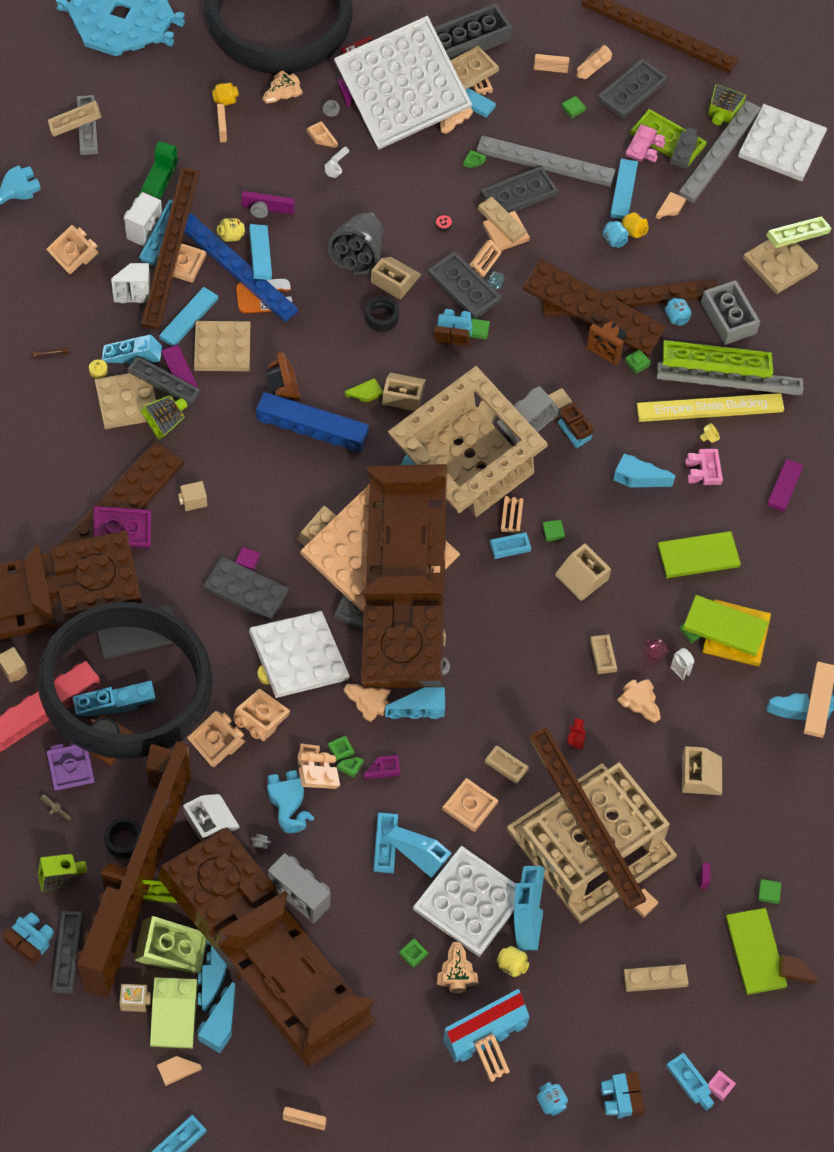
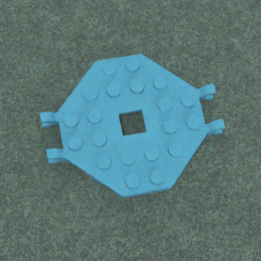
M56 0V3H58L57 10L68 12L85 47L113 56L122 55V52L127 50L135 51L144 48L146 44L152 42L154 44L162 42L172 47L174 44V39H172L174 33L167 31L170 24L174 23L180 27H183L185 24V20H183L185 13H173L167 0H71L70 3L67 0ZM117 6H124L129 8L130 11L126 18L123 19L111 15L113 9Z

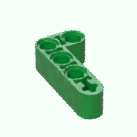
M161 141L157 143L155 162L138 197L143 192L161 200L177 166V146Z

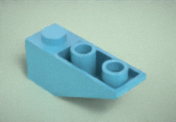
M151 334L103 346L102 360L109 363L132 364L135 358L139 356L150 363L159 362L162 345Z
M624 454L615 470L613 480L628 487H672L676 475L668 470L657 468L651 463L638 460L632 455Z
M424 687L386 705L385 717L392 719L400 717H410L412 719L429 717L431 719H438L444 717L445 687Z
M397 826L385 837L431 878L452 854L437 840Z
M233 982L229 987L226 986L220 995V1002L218 1005L214 1004L209 1011L210 1017L206 1022L203 1021L197 1030L199 1041L218 1053L222 1052L232 1036L236 991L235 983Z

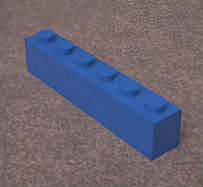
M266 392L263 393L256 409L257 420H260L262 423H270L281 429H289L300 435H308L316 440H323L335 446L345 447L350 451L362 452L369 435L368 424Z

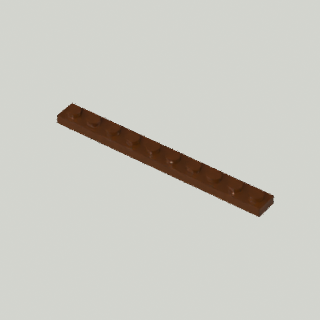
M613 0L582 1V6L730 74L738 63V58Z
M183 167L181 169L141 322L144 328L160 330L200 175L199 170Z
M716 279L603 291V293L629 307L668 303L673 298L684 299L685 301L702 299L705 290L717 287L718 285ZM541 300L544 317L568 315Z
M545 727L530 734L528 738L627 911L646 902L645 895L548 728Z

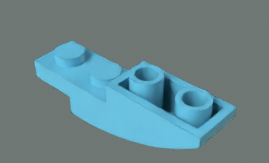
M147 681L115 690L109 687L73 696L77 716H99L100 714L109 715L137 710L139 705L155 702L156 696L152 681Z
M794 693L783 698L777 696L769 700L766 710L769 713L784 718L806 720L810 700L807 693ZM834 694L831 695L827 719H829L832 711H834Z
M523 866L521 883H516L514 923L519 950H538L543 910L539 908L545 868L542 866Z
M212 946L211 952H207V965H202V972H198V985H202V993H198V1005H202L203 1012H208L215 1002L223 985L227 970L226 963Z

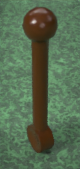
M65 346L58 350L32 351L31 356L35 358L38 355L68 354L69 348Z

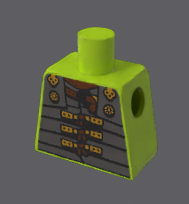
M716 84L708 113L710 117H713L712 122L715 125H721L723 121L730 123L743 106L746 95Z
M167 396L145 405L139 411L160 440L184 418L181 411L188 406L183 398L174 401L171 396Z
M72 854L41 857L38 867L41 891L44 892L74 884L76 875L87 873L86 862H74Z

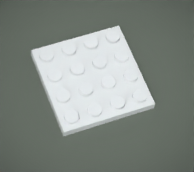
M763 104L738 157L803 181L827 128Z
M322 611L249 629L250 636L276 698L346 681L350 677Z
M461 846L414 905L413 910L480 957L514 913L516 883Z

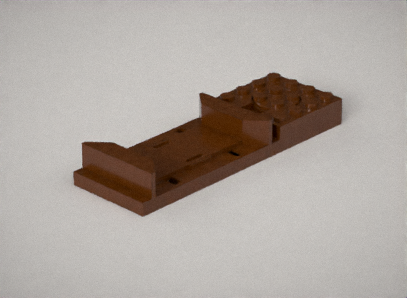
M447 465L367 467L370 477L367 577L366 588L363 590L366 605L364 606L361 682L364 688L442 687ZM430 501H442V507H430ZM384 502V508H374V503ZM428 566H440V572L428 573ZM372 567H382V573H372Z
M127 530L50 547L51 553L42 554L40 546L35 545L27 558L0 564V640L62 626L79 613L99 605L114 602L142 603ZM16 570V573L9 574L8 571ZM24 614L26 625L18 627L16 616Z
M176 741L173 750L153 744L150 746L146 765L149 787L156 788L157 791L147 812L127 868L108 863L101 872L105 893L102 892L99 897L98 905L100 906L98 912H94L92 915L91 930L85 933L83 939L84 948L82 951L79 950L75 961L84 992L107 999L110 995L145 900H143V897L147 895L150 884H144V881L141 880H153L192 778L189 748L184 743Z
M227 827L161 865L158 875L159 880L308 1068H311L374 1025L376 1020L371 1015L370 1010L375 1001L372 998L357 997L286 910L287 893L284 891L277 896L274 895L276 887ZM290 931H292L296 936L293 939L288 934ZM249 958L253 964L242 970L238 964ZM338 988L342 994L338 996L334 989ZM295 1016L299 1022L288 1028L284 1022Z

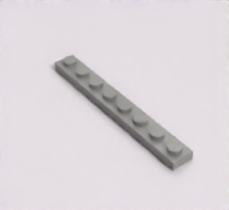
M747 100L679 191V196L692 203L697 200L756 119L761 107Z
M483 135L477 147V153L534 168L542 166L546 171L611 187L615 174V169Z
M658 362L657 379L786 393L790 395L803 394L802 378L772 375V378H761L754 375L743 376L736 373L725 374L719 371L708 372L702 369L668 367L663 365V362Z

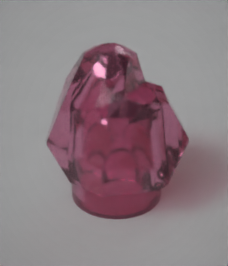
M655 638L647 641L644 651L649 660L657 662L668 653V646L661 638Z

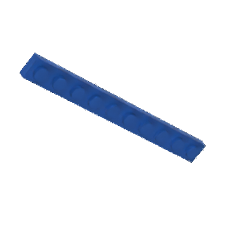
M189 214L185 234L242 283L282 321L286 322L298 313V308L267 280L253 279L252 267L194 215Z

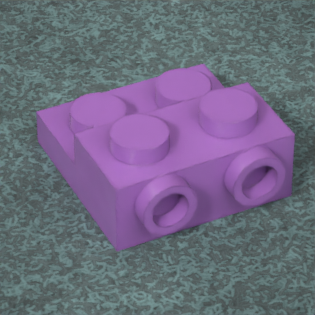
M72 742L69 747L63 748V744L51 746V750L47 751L54 791L95 783L90 753L76 746Z

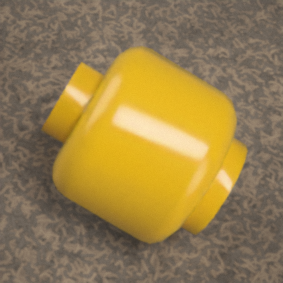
M231 82L217 84L215 90H212L215 103L223 104L224 106L235 104L236 97L239 96L237 86L233 87Z
M635 212L627 214L622 220V224L629 232V235L636 239L648 232L647 219Z

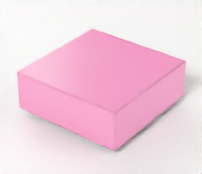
M719 1070L708 1085L709 1090L723 1101L736 1083Z

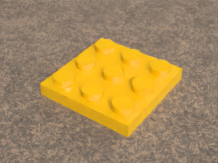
M719 600L714 601L765 621H770L771 613ZM768 626L756 657L707 638L705 639L702 653L759 667Z

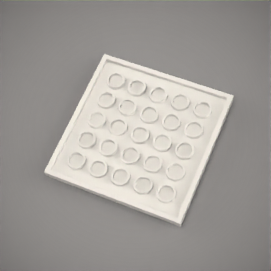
M428 16L334 58L378 150L472 107V103Z

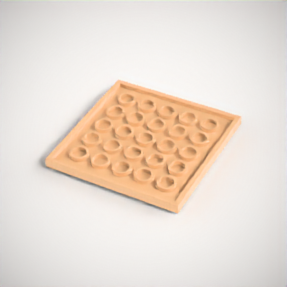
M370 484L300 551L304 558L363 613L364 606L366 605L363 590L366 588ZM375 502L374 508H384V502ZM447 541L445 570L460 555ZM428 566V573L440 572V566ZM372 567V573H382V567Z

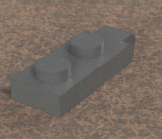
M687 127L686 132L682 131L670 164L687 169L699 136H696L697 130Z

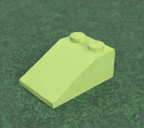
M151 916L142 921L134 961L154 967L198 974V972H201L207 939L199 930Z
M155 977L150 1047L193 1049L198 992L197 979Z

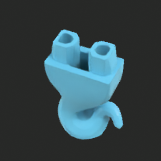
M16 166L6 173L0 187V205L14 198L21 200L33 198V193L41 190L37 179L28 182V179L34 177L30 166L22 169L20 166Z
M297 771L287 772V781L280 782L279 776L276 774L269 775L267 794L270 802L278 808L279 826L286 833H296L306 828V819L314 820V817L309 812L302 811L297 815L296 820L290 819L304 798V787L301 785V779Z

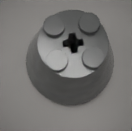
M372 212L358 213L338 228L330 237L327 247L328 254L335 265L340 269L343 267L353 271L355 275L370 273L380 260L383 235L385 233L382 223Z

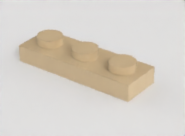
M95 100L48 119L50 131L55 137L102 117L98 103Z
M493 197L478 205V210L512 244L526 235V230Z
M686 964L624 969L623 971L626 992L688 987L689 985Z

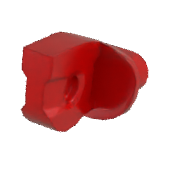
M575 718L573 726L569 728L571 732L568 735V743L570 746L582 750L586 734L583 729L585 721Z

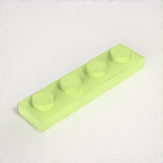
M821 216L769 230L766 236L777 248L829 234L832 228Z

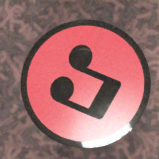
M440 215L435 220V227L440 232H448L453 227V220L448 215Z

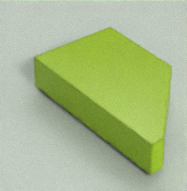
M374 378L345 391V396L369 402L383 396V391Z

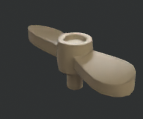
M46 795L40 797L46 805L51 807V810L48 812L50 815L58 812L65 819H71L67 813L61 810L62 807L59 803H53Z

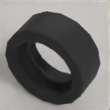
M379 296L367 303L365 307V321L371 329L377 332H386L396 327L399 320V307L393 299ZM377 308H386L393 313V316L388 320H377L371 315V312Z
M124 817L109 823L105 829L104 840L110 854L117 858H130L141 833V826L135 820ZM130 828L135 832L136 841L130 847L118 848L112 842L113 833L118 829Z

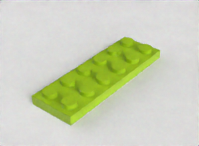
M667 340L663 342V365L668 367H684L686 369H702L708 372L719 371L725 374L736 373L743 376L754 375L761 378H772V352Z

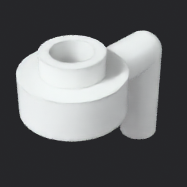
M347 147L342 148L325 164V173L329 177L337 178L342 173L338 161L349 153Z

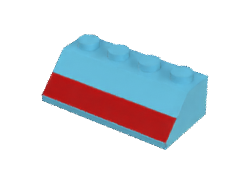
M517 989L445 1028L443 1042L455 1062L459 1060L463 1062L472 1057V1053L476 1052L473 1043L491 1033L500 1042L506 1039L509 1033L514 1030L519 1032L527 1027L529 1014L520 990ZM484 1044L480 1045L483 1051L486 1050Z

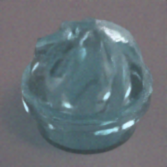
M492 271L491 275L488 276V284L495 290L500 289L505 284V275Z

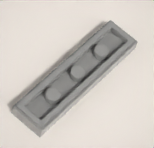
M94 95L77 96V108L95 101ZM96 120L79 126L80 155L98 154Z

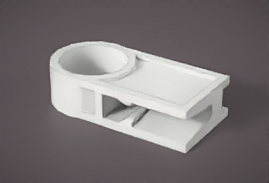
M681 648L674 654L670 668L684 680L685 675L689 676L691 673L694 658L687 649Z

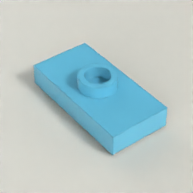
M526 532L491 539L489 542L494 559L531 552Z

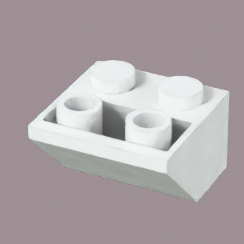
M130 263L111 278L114 302H147L151 288L149 263Z
M220 794L200 796L183 805L184 815L200 842L226 827L231 832L239 828L238 823Z

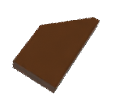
M786 955L779 957V977L812 984L818 982L817 977L802 959Z

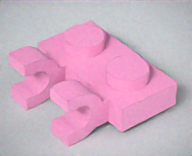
M641 124L626 151V156L640 162L646 158L655 163L658 158L656 155L657 151L649 149L651 144H654L663 149L666 143L664 141L665 136L659 135L657 130Z
M700 449L698 454L688 453V459L685 460L686 467L700 464L701 470H690L688 483H696L702 480L703 485L722 484L723 478L718 449Z

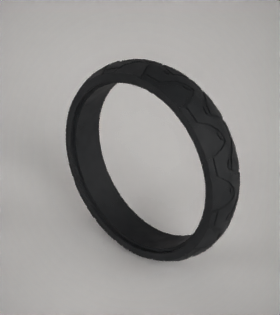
M206 0L205 6L208 28L216 44L237 63L252 70L277 74L279 71H284L287 74L313 68L327 60L345 41L353 17L351 0H335L339 14L335 23L326 34L318 40L299 48L273 50L251 45L234 35L224 24L219 13L223 0Z
M114 602L99 605L85 610L67 621L49 640L41 657L37 675L41 704L48 719L57 728L58 732L67 740L88 752L116 759L146 757L149 755L151 744L169 749L176 744V741H182L203 718L209 705L213 688V674L207 651L193 630L179 618L177 619L176 616L163 609L136 602ZM113 627L142 628L166 637L185 653L194 669L197 686L187 707L166 725L139 734H113L84 724L63 705L53 681L60 660L76 642L94 632Z

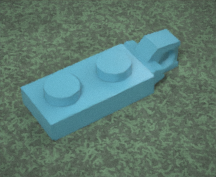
M684 1053L666 1064L667 1069L695 1104L699 1102L705 1111L713 1106L714 1102L709 1097V1094H711L709 1085Z

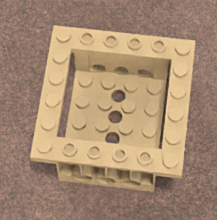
M477 366L388 431L389 436L415 465L446 464L447 501L458 514L468 508L475 517H478L533 475V457L548 446L547 442ZM474 392L483 399L520 440L519 443L512 446L476 407ZM460 438L464 442L461 445H455L453 443L454 440ZM472 451L475 453V456L467 458L465 454ZM480 464L487 466L482 471L476 469Z
M620 762L610 769H607L602 763L578 779L621 856L625 858L641 846L646 850L647 854L628 867L638 884L677 857V854L665 841L670 825L669 822ZM560 792L507 826L509 834L534 866L545 868V880L580 924L619 898L610 880L588 895H585L588 882L603 873L604 869L587 839L585 838L584 842H577L574 839L576 834H582L583 836L584 834ZM614 812L618 818L610 820L606 814Z

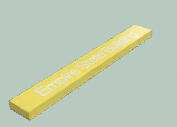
M781 393L637 403L636 406L639 422L779 413L784 411Z

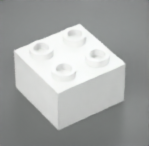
M143 192L139 197L135 198L133 206L124 215L125 231L128 240L145 247L162 214L161 200Z

